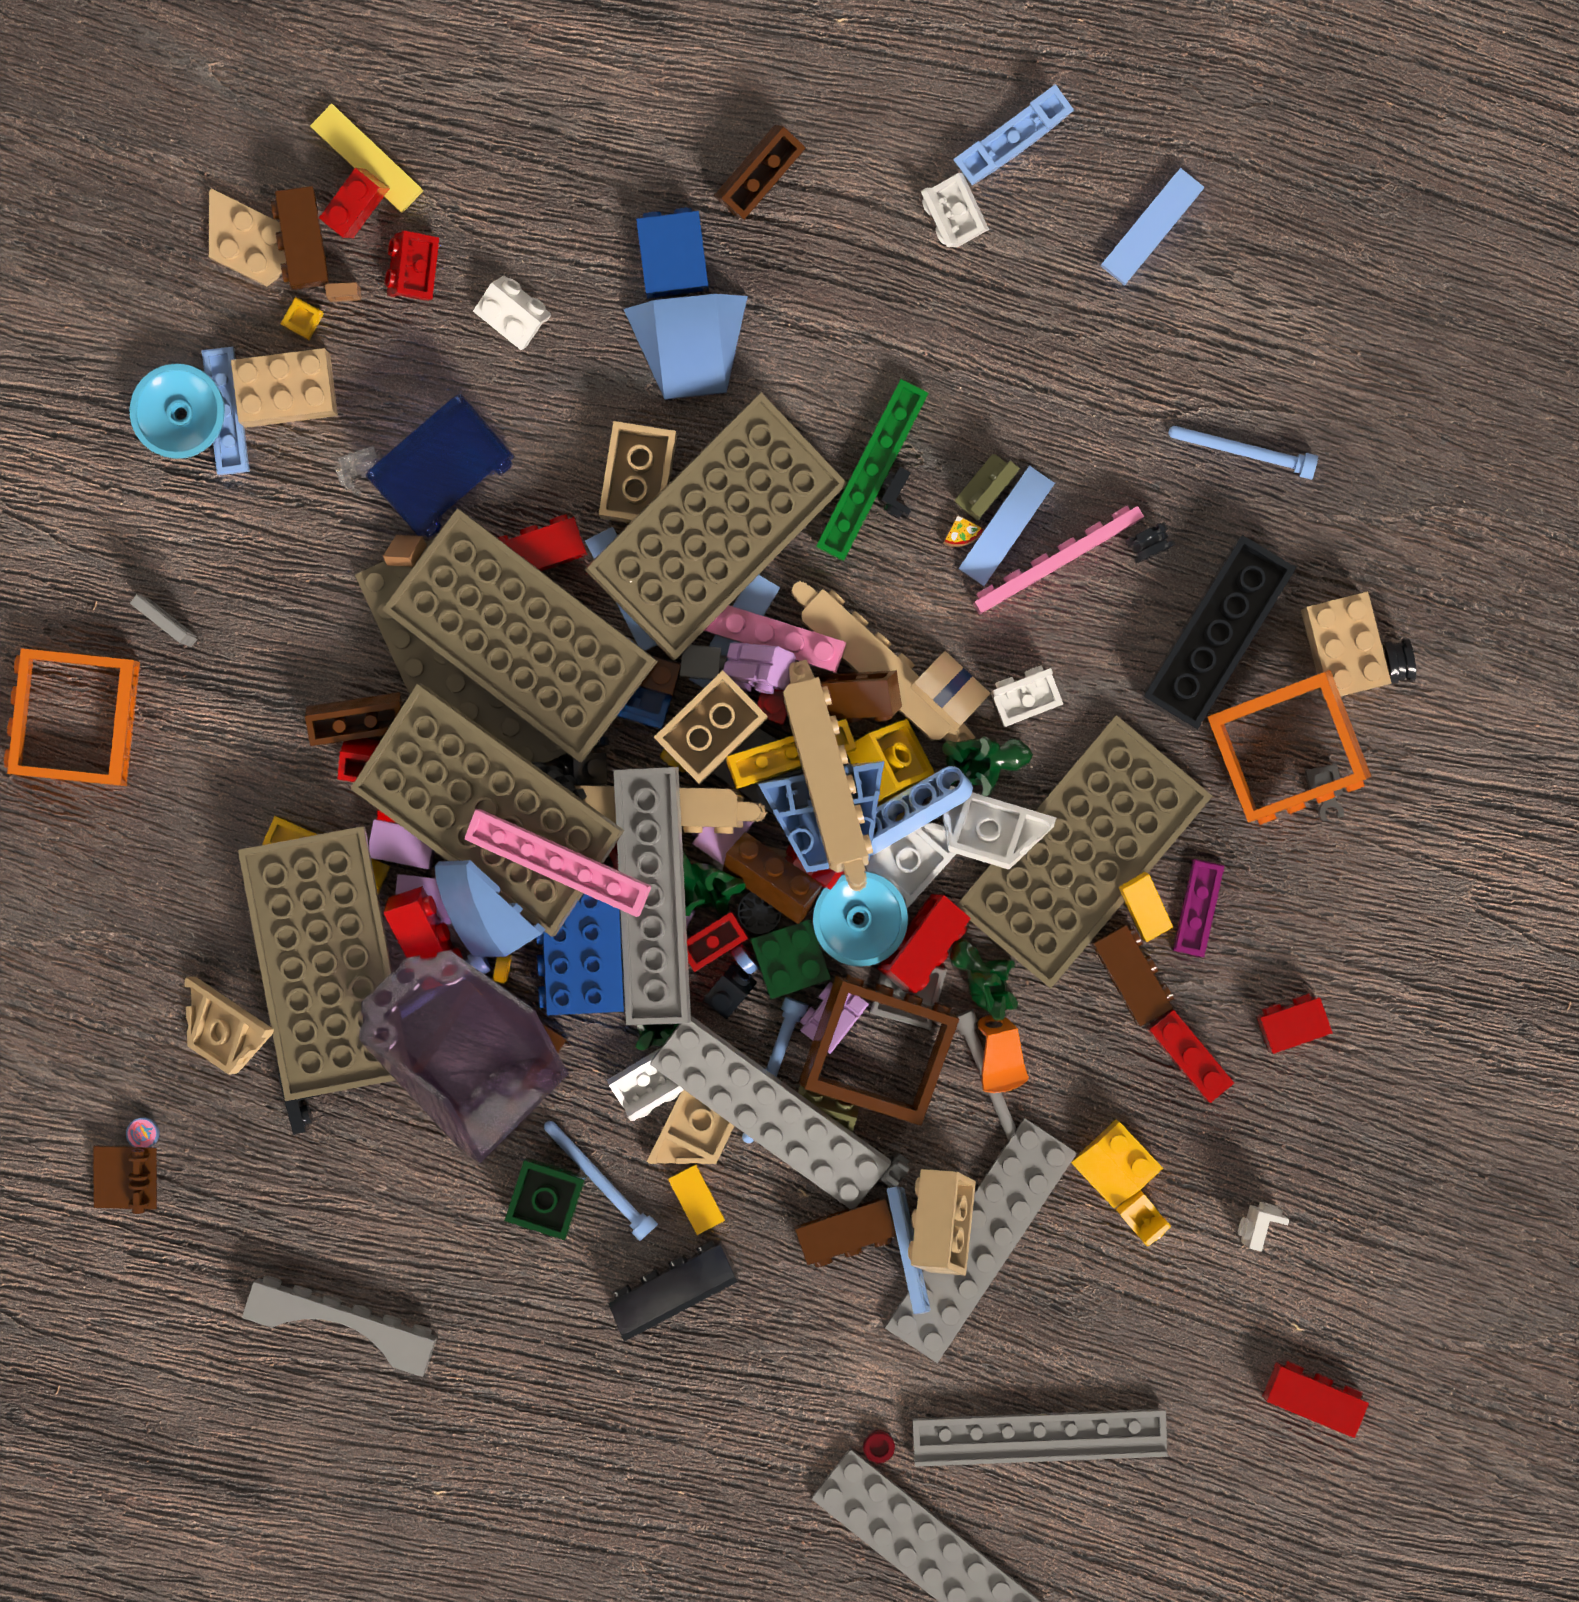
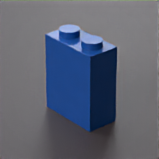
M679 208L674 210V214L661 216V212H648L642 215L643 218L636 219L647 299L709 291L699 211H692V208Z

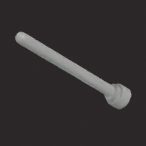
M974 1009L956 1015L959 1018V1022L955 1031L959 1030L960 1035H964L982 1077L984 1050L976 1033L978 1028L976 1022H978ZM988 1093L1009 1141L1017 1128L1002 1093Z

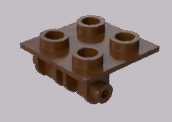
M93 1146L94 1208L132 1209L133 1214H142L145 1212V1209L156 1210L157 1147Z

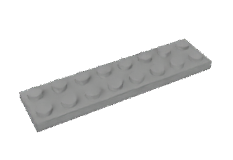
M679 767L613 770L616 824L624 830L617 841L618 871L652 886L640 916L635 917L620 910L626 1025L690 1023Z
M691 1016L690 1023H680L651 1059L649 1065L849 1209L857 1207L890 1167L891 1160Z
M1023 1118L1014 1135L1006 1143L975 1190L966 1276L930 1273L922 1270L931 1309L930 1312L913 1314L908 1291L885 1325V1329L938 1363L1077 1152L1026 1118Z
M851 1447L811 1496L815 1503L938 1602H1042Z

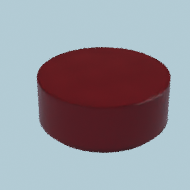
M874 1430L865 1437L863 1449L870 1461L884 1463L893 1456L895 1444L888 1432Z

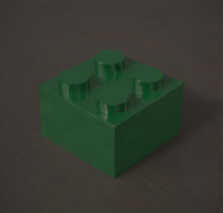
M811 919L751 938L771 999L831 979Z
M526 1157L523 1161L504 1221L565 1240L568 1236L587 1176Z

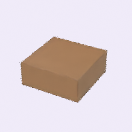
M357 282L325 284L326 297L330 302L361 300V287Z
M396 535L384 553L383 558L387 566L414 567L427 544L423 536Z

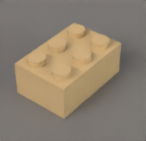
M325 348L231 360L238 422L245 428L338 416L331 356Z
M613 421L599 508V517L601 519L630 523L670 483L677 441L676 431Z
M1368 592L1312 605L1301 610L1317 675L1331 670L1341 697L1391 684Z
M722 670L654 738L700 784L768 716Z
M921 1169L920 1177L917 1178L915 1183V1194L918 1196L917 1209H914L912 1213V1227L915 1228L914 1239L910 1242L908 1248V1257L911 1260L912 1266L930 1273L966 1276L975 1180L959 1172Z

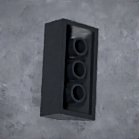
M709 1240L696 1248L697 1254L686 1258L685 1254L668 1262L670 1268L658 1273L657 1269L652 1270L640 1277L642 1283L630 1288L629 1284H626L612 1292L614 1297L609 1300L608 1304L624 1342L738 1282L739 1274L722 1241L714 1244L713 1240Z

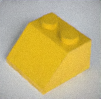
M908 719L868 733L855 741L857 748L854 752L847 753L851 764L884 761L878 802L890 798L935 774Z
M1117 1119L1071 1162L1113 1208L1140 1191L1163 1169Z

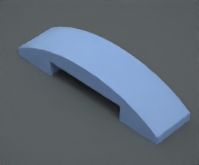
M1055 84L1030 102V106L981 142L978 141L953 160L969 183L974 185L1039 140L1072 113L1074 109Z
M1029 466L958 569L982 586H985L1055 483Z

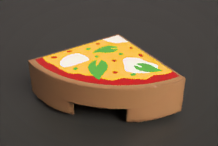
M957 515L943 544L950 547L967 546L978 540L985 529Z

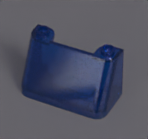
M458 394L378 461L367 472L366 477L418 536L426 535L429 538L442 527L440 521L443 518L442 515L488 475L497 473L501 476L513 466L511 460L515 456L462 394Z

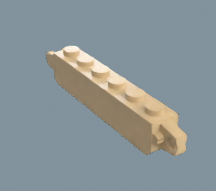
M804 581L793 583L792 596L804 608L801 613L802 624L812 632L844 641L846 646L841 659L856 673L897 670L902 707L898 711L928 739L940 741L943 738L946 741L952 742L975 739L973 733L964 723L955 730L910 688L919 678L912 670L915 666L913 662L902 653L897 657L889 649L892 644L879 632L874 636L866 628L869 623L858 612L854 611L850 614L842 606L845 601L835 591L831 590L827 593L822 589L818 593L810 585L808 586L807 583H804Z
M807 660L793 662L789 666L790 684L787 685L783 692L784 704L830 869L837 873L844 871L849 889L860 892L867 885L865 865H869L868 854L873 853L869 835H863L860 824L865 823L861 805L854 806L851 794L856 793V787L852 774L846 776L843 764L848 763L844 745L838 746L835 735L840 734L838 722L835 715L829 716L827 705L832 704L827 686L821 687L819 677H814Z
M575 786L576 789L583 788L587 797L583 801L616 824L614 786ZM680 788L681 826H684L683 833H702L703 827H714V833L733 834L734 827L743 828V821H762V819H765L766 813H768L765 805H762V803L744 802V796L738 789Z

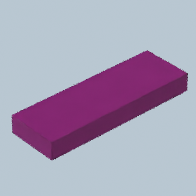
M1192 859L1172 951L1205 957L1225 865Z

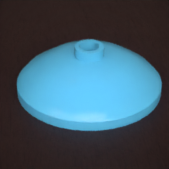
M185 364L164 365L148 373L136 386L129 410L132 428L142 444L160 456L173 459L192 457L206 450L218 437L225 417L224 400L216 383L203 371ZM185 409L187 412L186 417L179 420L177 418L178 411Z
M865 872L867 885L860 892L849 889L845 874L841 875L831 890L824 888L821 891L813 910V928L819 944L832 958L850 966H870L887 959L898 949L907 930L908 914L901 893L890 881L871 872ZM857 912H861L864 916L861 924L853 922V915Z

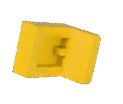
M1141 1190L1116 1208V1211L1146 1246L1160 1239L1171 1227Z

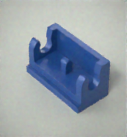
M638 687L617 717L662 730L672 696Z

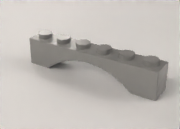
M265 1275L263 1279L258 1278L253 1282L242 1315L243 1319L270 1328L302 1319H322L340 1323L358 1331L372 1341L385 1355L393 1368L423 1377L426 1373L438 1337L431 1334L432 1330L430 1328L416 1324L411 1328L402 1325L401 1319L391 1315H384L383 1318L371 1315V1309L360 1305H354L353 1308L341 1305L342 1300L336 1297L324 1295L322 1299L311 1295L312 1290L302 1286L294 1285L293 1289L282 1286V1281L275 1277Z

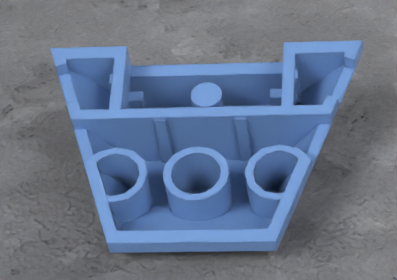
M728 294L698 295L652 300L623 309L664 400L727 393L748 296Z
M884 761L843 765L846 776L852 774L855 783L856 793L851 794L854 806L860 804L865 821V823L860 824L862 834H868L872 844ZM804 774L787 775L758 783L805 871L813 872L829 869Z
M471 860L439 861L435 865L436 881L443 905L455 931L473 956L506 957L540 936L546 930L539 923L531 925L519 913L523 908L517 903H507L499 895L500 887Z

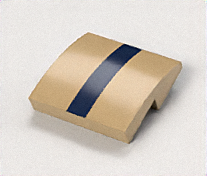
M946 651L910 686L917 695L955 730L991 694Z

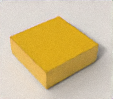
M295 297L280 324L303 338L310 340L324 313Z

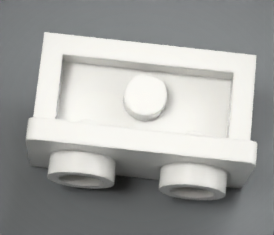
M957 173L933 188L921 190L924 197L922 200L923 207L928 215L933 217L937 225L935 229L939 240L946 244L947 247H959L989 230L963 173Z
M505 276L490 284L473 312L520 350L527 347L540 326L551 317V313L546 310L545 305L540 300L531 298L521 289L518 282Z
M1042 665L1025 671L1026 678L1014 682L1013 677L995 683L997 689L990 693L1004 727L1063 705L1052 676L1051 668L1044 670Z
M658 1050L607 1080L610 1088L625 1109L630 1121L647 1116L653 1108L663 1102L675 1099L684 1090L649 1065Z
M1260 1202L1259 1207L1250 1205L1247 1218L1242 1217L1240 1221L1238 1235L1242 1236L1241 1242L1249 1249L1262 1252L1269 1222L1272 1221L1288 1226L1290 1219L1282 1214L1283 1210L1279 1209L1278 1206Z

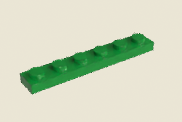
M900 379L816 545L817 549L844 562L929 394L928 392Z

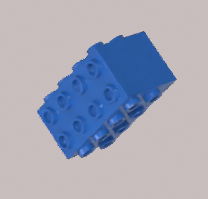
M583 893L556 936L551 937L544 931L540 936L536 937L537 944H542L543 955H537L538 976H544V986H538V998L540 1008H545L547 1015L624 1012L619 909Z

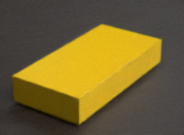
M1143 872L1118 887L1142 940L1149 942L1173 928L1148 873Z
M697 1164L668 1178L697 1235L725 1221Z

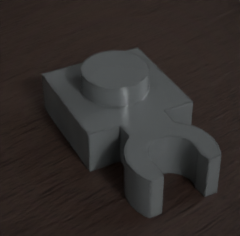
M1337 764L1304 771L1308 790L1340 779ZM1343 788L1334 791L1335 796L1344 794ZM1335 797L1321 802L1318 809V817L1321 821H1327L1326 810L1329 807L1335 809L1337 818L1343 817V807L1340 803L1336 802Z
M895 1149L889 1157L891 1160L890 1167L880 1177L890 1187L892 1185L898 1186L910 1169L907 1166L910 1161Z

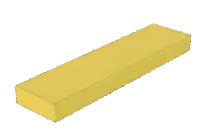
M332 103L310 125L354 169H367L390 189L384 197L401 213L423 192V189Z

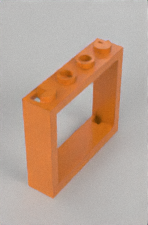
M21 648L20 655L16 656L14 662V672L18 674L17 686H13L11 691V704L14 705L13 718H9L7 734L11 736L10 749H6L4 754V767L8 768L7 774L127 786L140 662L130 659ZM33 660L120 669L109 775L22 766Z
M1331 670L1208 716L1209 723L1248 823L1255 820L1258 821L1259 825L1277 819L1275 813L1284 809L1287 810L1288 814L1306 808L1304 802L1316 798L1317 803L1327 801L1336 797L1334 791L1344 787L1347 793L1365 786L1363 780L1371 777ZM1321 687L1353 774L1257 809L1224 724Z

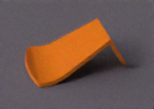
M992 1015L982 1017L977 1023L978 1029L986 1036L981 1078L982 1088L984 1092L988 1093L1011 1091L1022 1086L1029 1079L1024 1065L1018 1028L1006 1017L1003 1020L997 1021L1003 1024L1001 1027H987L986 1023L996 1021Z

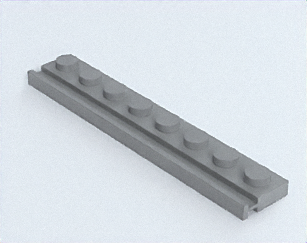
M1165 1409L912 1419L915 1467L1168 1457Z

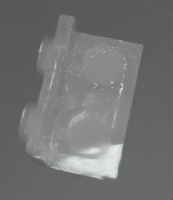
M374 446L337 458L340 467L335 468L341 486L358 495L362 492L356 476L361 474L362 478L376 475L380 472L379 468L385 466L382 454Z

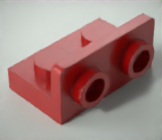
M409 231L394 234L388 245V255L391 256L390 269L386 271L384 285L387 287V296L395 297L399 295L425 301L433 299L439 237Z

